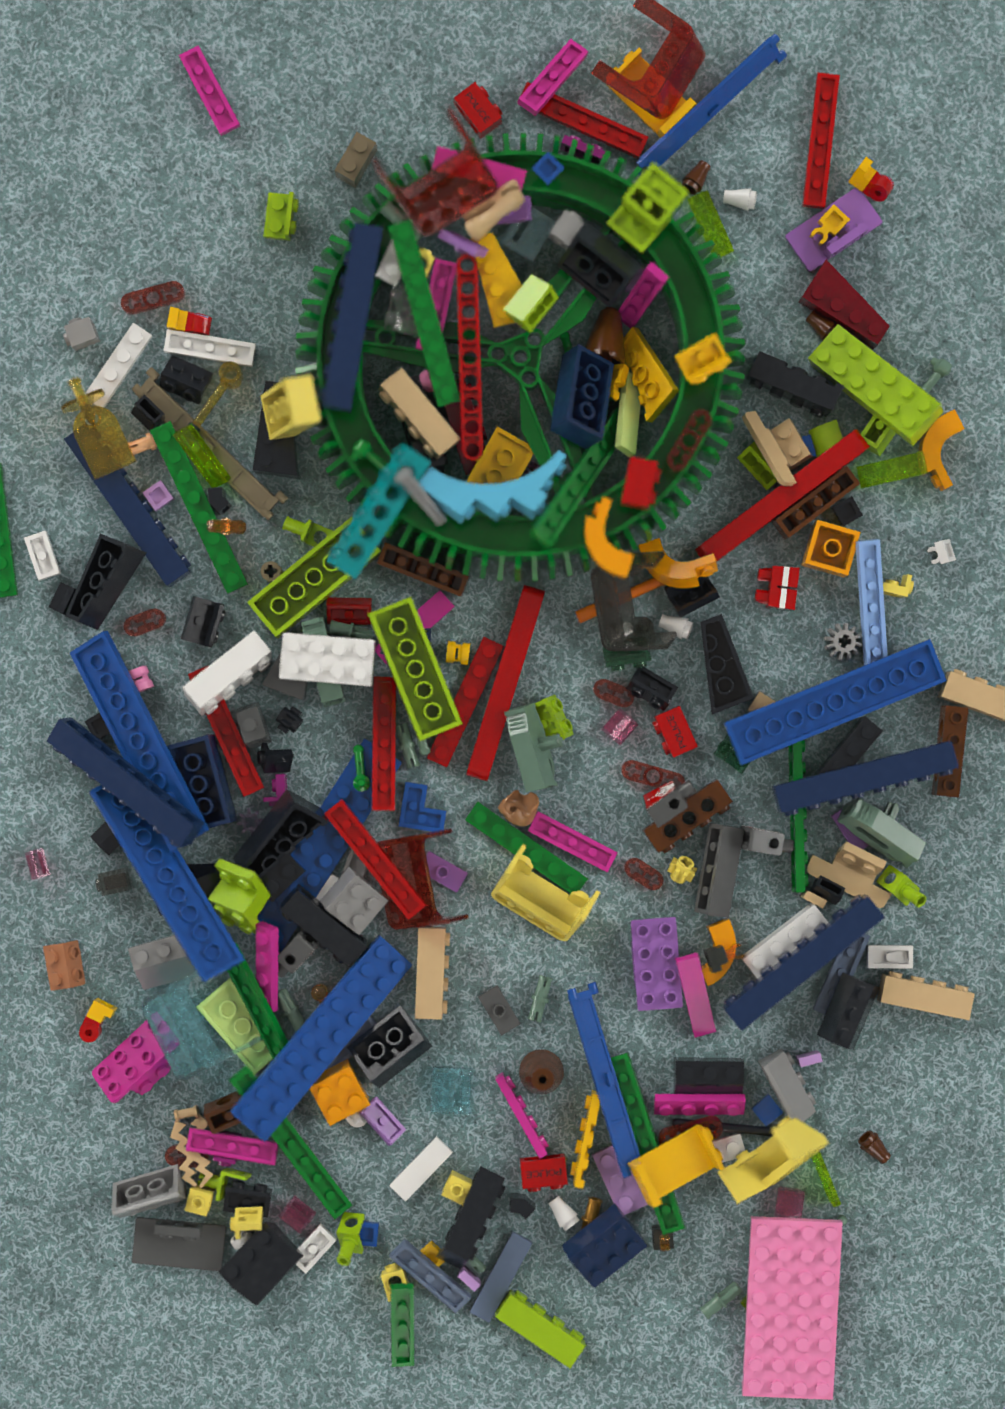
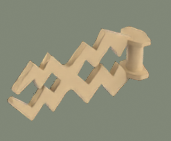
M196 1105L192 1108L174 1110L175 1123L170 1138L180 1141L176 1149L187 1156V1159L179 1167L180 1170L186 1172L182 1179L194 1187L197 1186V1183L191 1178L197 1172L188 1167L193 1161H196L199 1165L195 1170L206 1175L199 1185L202 1188L214 1175L205 1168L211 1161L201 1156L200 1153L185 1151L188 1138L179 1133L186 1126V1124L180 1122V1119L195 1116L196 1119L191 1125L196 1126L197 1129L204 1130L208 1126L205 1118L199 1114V1109Z

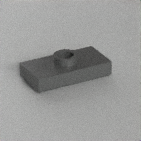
M498 985L478 996L501 1036L521 1024Z

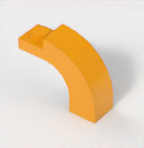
M955 409L942 415L922 436L918 449V462L922 475L931 472L933 475L930 477L932 484L936 489L939 488L940 491L953 485L941 461L942 446L948 438L965 429Z
M603 497L602 502H596L593 515L597 516L596 519L587 516L584 528L586 548L592 560L603 571L625 580L634 555L615 549L607 541L604 533V524L612 500Z
M660 538L638 545L647 571L657 581L670 587L700 586L699 577H708L718 571L714 554L688 562H679L671 559L665 553Z
M728 918L707 926L713 947L722 945L729 961L720 965L722 970L716 973L710 972L707 963L701 967L707 986L716 983L727 973L735 957L736 938Z

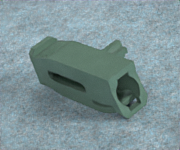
M323 617L301 622L303 634L329 636ZM316 682L324 707L346 702L342 684Z
M535 702L517 706L504 712L507 718L509 736L526 792L558 786L554 780L555 768L550 750L563 746V738L559 734L546 737L543 724L535 708Z
M856 798L846 803L837 820L855 836L893 861L902 862L905 868L919 860L926 842L895 821L900 809L897 803L888 802L883 812L866 803L861 798Z

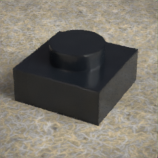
M852 496L831 508L842 527L863 516Z
M100 713L84 721L90 732L99 740L110 734Z

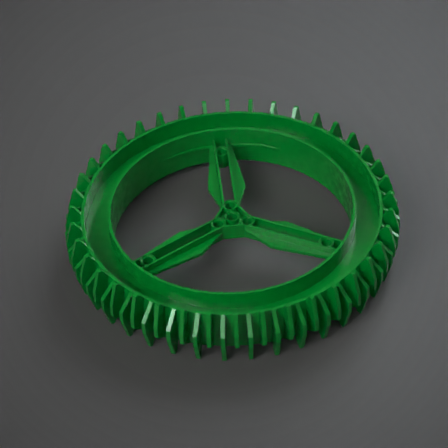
M503 133V151L494 152L492 135L485 136L487 153L478 154L474 138L468 139L469 155L527 171L521 192L523 196L531 198L532 206H544L563 211L566 210L569 213L570 211L577 213L580 217L602 227L600 232L605 236L609 237L612 234L621 240L618 246L625 252L628 248L631 249L646 267L652 262L669 276L661 291L668 303L675 324L679 353L715 333L726 355L732 361L727 364L726 368L744 365L745 356L741 353L740 349L745 346V339L724 337L725 335L742 330V321L735 316L739 313L740 306L739 304L719 305V303L735 295L734 287L729 283L724 284L729 280L730 274L728 271L708 274V272L721 265L723 260L717 252L707 256L714 248L713 240L693 246V243L704 234L705 229L701 224L696 223L684 233L694 219L695 215L692 212L687 213L676 221L673 219V216L682 207L683 202L673 212L671 221L642 254L607 225L610 218L621 207L625 194L640 178L642 168L637 166L626 180L621 177L627 163L626 159L619 157L613 172L607 170L611 157L610 151L606 150L599 165L591 163L595 149L594 145H587L584 159L581 160L575 158L578 140L573 139L568 155L559 154L561 137L555 136L553 150L550 154L564 167V170L547 186L531 170L547 153L542 151L544 134H538L536 151L526 150V133H520V150H510L508 133ZM459 142L451 144V150L461 152ZM427 154L419 157V163L424 175L418 177L411 166L406 163L403 165L408 181L406 186L399 173L395 171L389 175V181L396 193L392 195L380 183H377L374 187L382 205L378 203L371 193H368L362 197V202L371 215L367 216L354 207L349 212L355 223L383 228L376 269L377 273L391 242L388 226L393 225V223L380 212L389 201L403 215L407 214V219L411 220L421 231L422 234L417 240L418 242L439 226L462 216L458 210L462 202L479 200L499 188L433 170ZM348 218L342 220L339 224L340 230L347 236L349 235V230L354 229L355 226ZM331 235L329 242L333 248L326 247L320 255L322 260L335 269L314 266L312 271L317 278L314 277L307 285L309 292L324 300L303 298L301 304L305 311L299 315L298 320L300 325L317 331L296 333V340L301 344L296 350L297 360L315 362V364L295 368L297 377L311 375L315 394H319V396H316L321 421L310 428L328 425V427L310 437L313 445L321 446L317 452L321 460L339 454L342 455L325 469L329 476H339L335 482L339 490L358 481L359 484L345 498L349 504L361 501L359 506H362L366 500L365 496L368 490L375 486L381 471L367 458L358 459L356 462L350 458L353 454L352 447L359 439L366 440L370 444L372 452L387 465L392 459V453L377 433L370 418L362 376L363 352L427 368L421 350L396 345L395 335L418 338L414 321L367 320L366 331L376 332V342H363L351 413L323 408V402L319 401L321 388H326L327 379H323L325 365H330L331 356H327L330 342L334 343L335 334L331 333L333 320H338L339 311H336L337 298L342 297L343 288H340L341 275H346L347 266L344 265V257L346 251L350 252L351 243H348V241ZM560 270L548 282L559 298L531 333L527 331L502 342H494L480 335V347L488 348V358H481V368L497 367L519 384L521 431L540 467L546 464L553 455L527 391H532L537 386L539 387L552 419L556 395L538 374L542 348L583 322L597 299L588 290L583 288L547 335L544 336V333L537 328L538 325L574 281L563 270ZM377 277L374 280L369 314L373 300L383 280ZM445 322L442 333L444 342L459 344L457 322ZM467 330L463 334V338L466 341H472L476 337V333L473 330ZM389 334L392 336V339L389 343H381L379 341L381 335ZM535 335L540 338L541 342L538 345H531L528 342V338ZM495 350H501L504 353V357L496 360L491 354ZM448 353L453 374L459 373V354ZM518 353H523L527 359L523 363H517L514 360V356ZM464 356V362L469 365L475 363L477 359L474 356ZM679 367V391L676 394L667 427L653 450L645 458L646 460L658 462L657 469H661L659 482H654L652 491L656 492L654 505H649L648 511L621 506L626 477L615 486L594 497L590 487L583 498L585 503L576 508L552 546L545 549L529 534L541 516L539 515L533 521L526 516L507 515L505 518L501 516L498 522H495L481 511L475 510L469 520L465 518L461 524L445 514L446 522L441 526H437L410 494L384 536L390 539L404 525L406 530L398 543V547L404 550L410 545L415 534L420 535L413 555L418 558L429 541L435 543L429 563L432 565L439 561L443 548L450 549L445 567L449 571L453 568L458 552L466 555L462 572L464 576L469 575L473 557L482 558L480 579L486 578L489 560L499 561L497 582H503L504 562H515L514 582H520L521 562H530L532 582H538L537 562L546 561L549 580H555L554 559L561 558L564 573L568 578L573 576L570 556L575 554L578 556L583 572L590 571L589 558L586 552L588 550L584 539L585 522L587 516L596 519L597 516L593 515L596 502L601 503L603 497L612 500L604 524L605 537L612 547L622 551L617 539L620 536L625 548L633 553L638 549V546L630 532L632 528L638 532L646 543L653 538L649 525L653 530L660 533L667 528L656 512L657 509H660L674 521L679 516L677 507L687 509L692 503L678 486L680 485L698 495L702 489L699 480L708 481L712 476V473L699 463L697 459L713 465L719 463L721 458L717 451L725 450L729 442L714 434L711 430L731 434L734 425L730 419L737 417L739 408L720 400H740L742 390L738 384L743 383L745 374L724 369L717 373H711L705 381L699 384H690ZM531 374L534 376L535 381L532 384H526L522 380L523 376ZM558 435L570 467L573 470L582 456L580 447ZM571 472L566 473L562 478L561 475L559 477L556 475L553 478L552 489L555 494ZM392 486L387 488L386 496L392 493Z

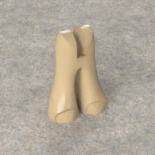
M512 180L486 197L475 201L462 202L458 210L466 221L465 228L471 238L479 242L501 218L518 209L525 199L520 191L518 182Z

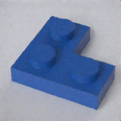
M405 782L399 827L443 833L447 811L425 808L428 785Z

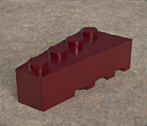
M827 259L799 300L800 304L836 322L873 350L890 327Z
M458 379V380H455V382H456V386H457V389H458L459 397H460V400H461V395H460V379ZM465 380V381H464L465 386H467V387H469V388H472L471 383L466 384V380ZM471 399L465 403V408L469 411H473L478 407L477 405L473 406ZM461 401L444 405V409L449 419L450 427L460 438L456 447L464 473L469 475L477 461H468L462 452ZM469 422L466 425V431L469 434H475L479 429L478 424L475 422ZM483 426V451H484V449H485L484 440H487V436H486V432H485V429H484V426ZM476 445L468 446L466 450L467 455L470 457L477 456L479 454V447Z

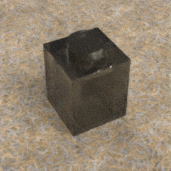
M128 867L97 874L98 878L95 879L98 892H101L102 896L132 889Z

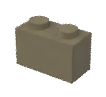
M356 132L334 170L336 177L356 188L378 150L376 142Z

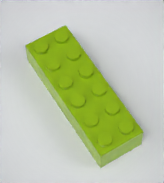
M839 324L836 325L808 357L811 366L835 386L837 383L843 385L842 391L912 446L916 444L943 413L940 402Z
M350 517L247 602L276 638L279 639L283 633L290 630L352 579L351 576L327 562L329 551L334 545H337L341 539L343 529L350 525L353 517ZM361 529V535L365 534V531ZM355 545L350 546L348 554L354 552ZM376 547L363 569L380 556L381 551L378 547Z
M406 598L367 614L418 740H424L461 725V719L412 598Z

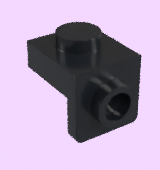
M264 742L261 745V750L257 752V762L261 764L264 773L290 772L294 754L292 749L270 750L267 742Z

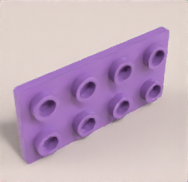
M855 187L786 234L785 239L807 271L812 272L821 266L826 259H831L881 225L882 220L866 196ZM834 204L850 220L834 238L828 234L826 242L819 246L818 244L822 240V236L815 234L811 238L810 234L815 228L822 227L817 223L818 220Z
M663 917L631 920L632 962L638 1010L682 1008V987L675 958H679L676 918Z

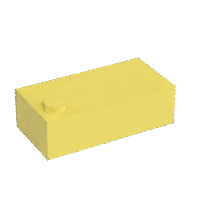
M311 375L284 379L261 395L270 440L297 436L321 421Z

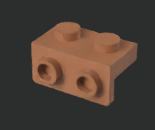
M78 940L43 946L51 991L85 984Z

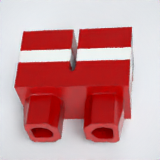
M772 566L770 568L758 569L757 581L768 582V590L756 589L754 602L766 604L767 608L794 611L797 590L793 589L798 588L800 568Z

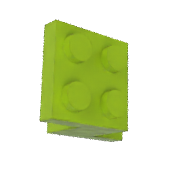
M652 163L625 194L621 207L610 218L607 225L642 254L671 221L673 212L689 192L655 163Z
M219 858L214 866L219 871V876L222 879L208 900L214 906L216 913L222 917L221 921L229 927L235 925L249 935L251 933L256 934V924L259 923L257 916L271 895L255 872Z

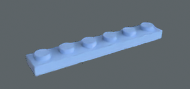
M880 539L855 541L864 665L888 656Z

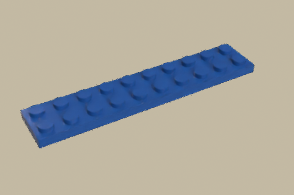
M102 631L70 652L122 757L205 822L109 632ZM206 822L197 837L209 831ZM162 834L170 852L180 848L171 844L169 838Z
M928 639L731 719L723 724L739 764L743 765L947 680L931 639Z
M365 738L360 745L364 748L365 774L371 782L369 789L360 792L354 788L353 780L357 775L355 756L353 755L320 807L325 813L343 799L362 824H364L372 811V743ZM396 758L395 773L402 764V762ZM330 821L323 827L321 825L317 827L311 837L308 839L304 838L295 846L296 849L290 855L306 871L273 902L268 899L257 916L259 922L263 921L278 928V951L280 952L283 951L298 927L294 921L289 922L281 915V902L298 884L314 897H317L349 847Z
M102 785L90 790L91 798L202 982L205 984L244 962V957L178 849L170 852L162 834L156 832L152 828L153 825L137 817L134 810L121 804L119 798L114 794L106 792Z
M378 935L230 1110V1113L266 1142L411 968L412 964Z

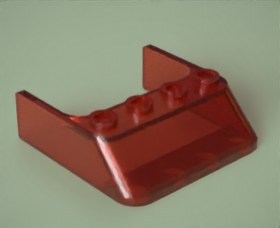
M636 0L633 7L668 30L670 33L640 80L632 81L627 79L601 60L598 61L591 74L654 117L666 119L672 114L703 63L705 51L694 30L687 22L655 0Z
M448 108L446 111L465 141L463 149L406 187L395 185L377 158L372 159L381 179L419 233L424 236L434 235L492 197L498 190V183L451 108Z
M452 828L377 842L427 904L426 907L408 920L381 886L382 893L388 899V902L385 904V911L391 928L398 930L449 924L469 918L468 914L442 916L439 914L435 905L425 853V840L427 838L452 833Z

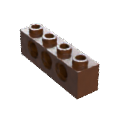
M845 466L771 523L786 540L861 483L849 467Z
M389 543L384 544L377 562L379 565L460 597L463 596L470 579V575L464 576L462 572L455 569L451 571L446 570V566L440 563L432 565L429 563L430 559L422 556L418 558L412 552Z
M944 705L940 708L937 744L952 741L959 768L952 769L953 773L945 776H939V773L933 774L931 795L959 798L968 708Z
M718 779L713 780L686 799L687 809L658 828L655 822L642 830L658 853L661 851L664 854L675 847L673 843L678 839L686 840L694 834L692 832L697 826L703 828L712 821L710 817L717 812L719 815H722L730 809L729 804L733 801ZM708 798L712 801L713 806L710 811L705 812L701 808V803L704 799ZM690 811L694 814V821L691 824L683 822L682 817L685 812ZM668 824H673L676 828V833L672 837H667L664 834V828Z
M238 1091L204 1104V1118L212 1135L242 1123L230 1113V1110L241 1099Z

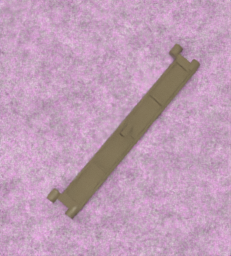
M152 367L149 368L146 372L149 376L147 381L142 386L139 384L134 385L132 391L139 398L145 394L165 414L163 421L165 423L171 421L177 435L269 521L274 516L271 509L279 501L284 504L289 498L281 490L274 496L155 382L160 377V374ZM189 422L201 429L196 436L197 440L190 438L182 432V428L185 429Z

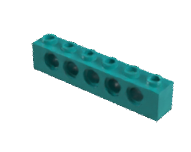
M403 444L393 451L392 459L387 467H384L379 473L377 483L368 490L366 500L354 512L352 522L343 529L341 539L329 551L327 562L355 580L410 496L405 487L395 481V476L400 468L403 466L410 468L412 476L419 482L431 463ZM392 486V493L386 496L387 488ZM380 505L379 513L377 515H374L373 511L375 507ZM367 525V532L361 535L362 527ZM355 545L354 552L348 554L350 546Z

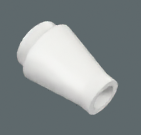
M752 188L725 190L723 203L749 211V209L755 208L757 191H752Z
M663 614L658 627L665 629L679 639H688L693 622L689 621V618Z
M557 1196L548 1203L559 1227H563L565 1231L579 1221L578 1214L560 1196Z

